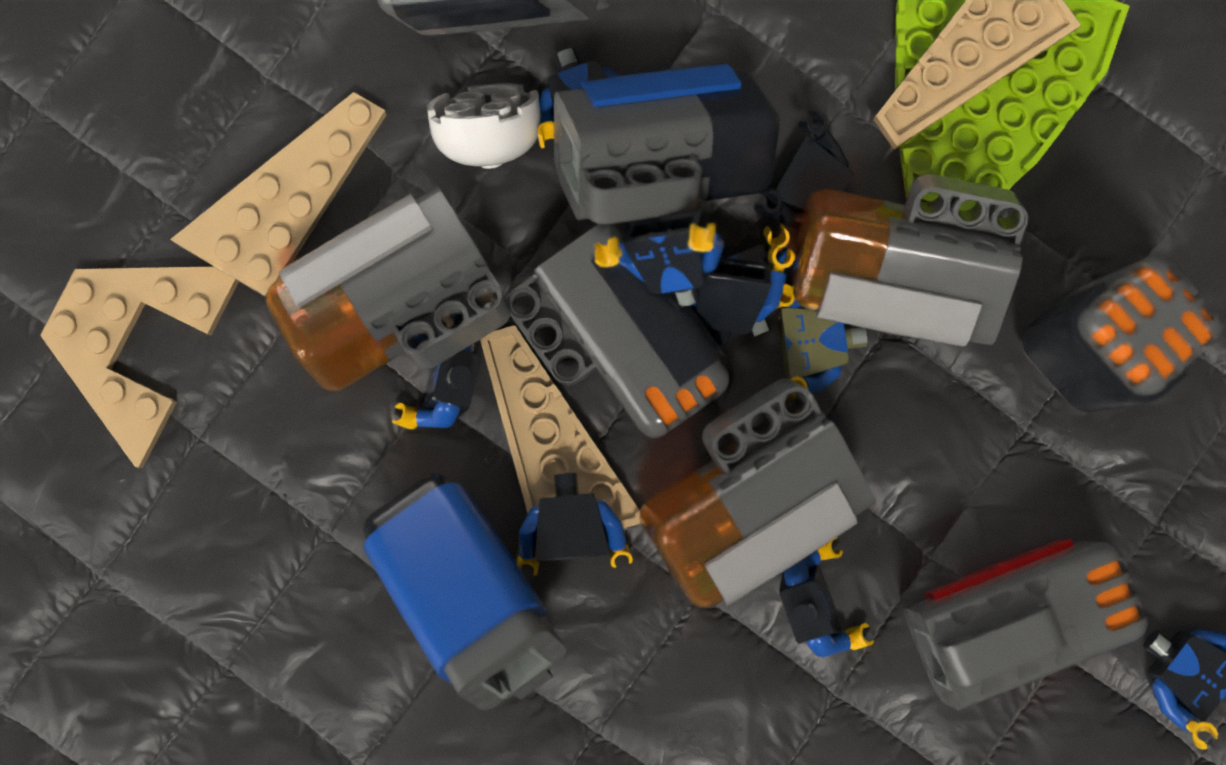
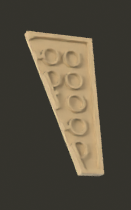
M966 0L873 120L895 150L1076 31L1081 25L1064 0Z
M353 92L170 240L269 299L282 279L279 271L292 264L385 119L387 115L385 110Z
M516 326L493 331L480 339L527 513L532 507L539 505L541 498L556 497L554 475L577 473L579 495L594 493L595 499L606 501L621 520L623 529L648 522Z

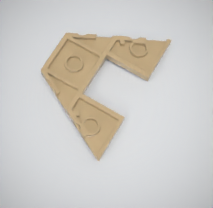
M216 267L75 269L40 335L130 461L137 468L144 467L177 401L112 370L145 304L208 335H212L239 283L238 280Z

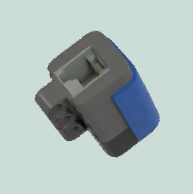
M728 64L655 71L583 81L580 83L579 89L558 91L554 95V163L556 174L577 220L590 219L600 224H612L690 212L698 207L699 202L758 194L768 188L774 173L780 127L779 117L752 75L745 70H733Z
M431 473L422 477L371 513L365 520L363 527L366 539L363 549L440 678L453 684L460 697L481 710H489L513 695L522 700L553 677L550 668L566 655L567 648L546 618L547 610L473 497L461 484L452 483L443 475Z

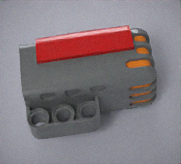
M1070 539L1057 540L925 593V600L903 609L908 628L936 695L942 702L957 711L1135 641L1145 634L1148 627L1147 615L1141 605L1140 597L1134 588L1130 573L1117 548L1104 542L1081 540L1072 542Z

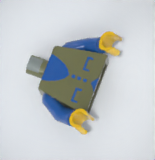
M784 284L780 304L777 308H786L781 309L777 313L785 377L805 387L811 394L822 392L840 377L842 366L849 363L848 349L867 347L866 328L858 326L844 327L843 323L816 318L813 295L793 290L790 285ZM796 391L792 392L791 397L785 399L787 403L796 400Z

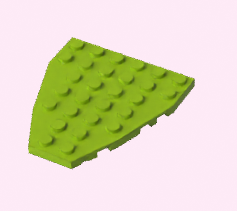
M897 0L895 91L966 0ZM1064 0L1081 25L1076 31L899 146L905 196H908L913 181L925 174L1010 190L1022 176L1038 163L1065 128L1067 122L1083 105L1095 86L1107 74L1130 6L1115 0ZM926 193L920 201L924 203L933 202L937 199L939 193ZM967 200L960 205L959 209H972L977 201Z

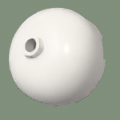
M498 83L468 87L469 91L460 93L455 98L450 99V94L444 93L431 100L427 105L430 132L434 143L446 157L463 165L481 166L482 168L499 167L503 163L522 156L533 146L538 138L537 128L541 122L539 94L536 90L525 93L523 85ZM485 95H491V102L486 103Z

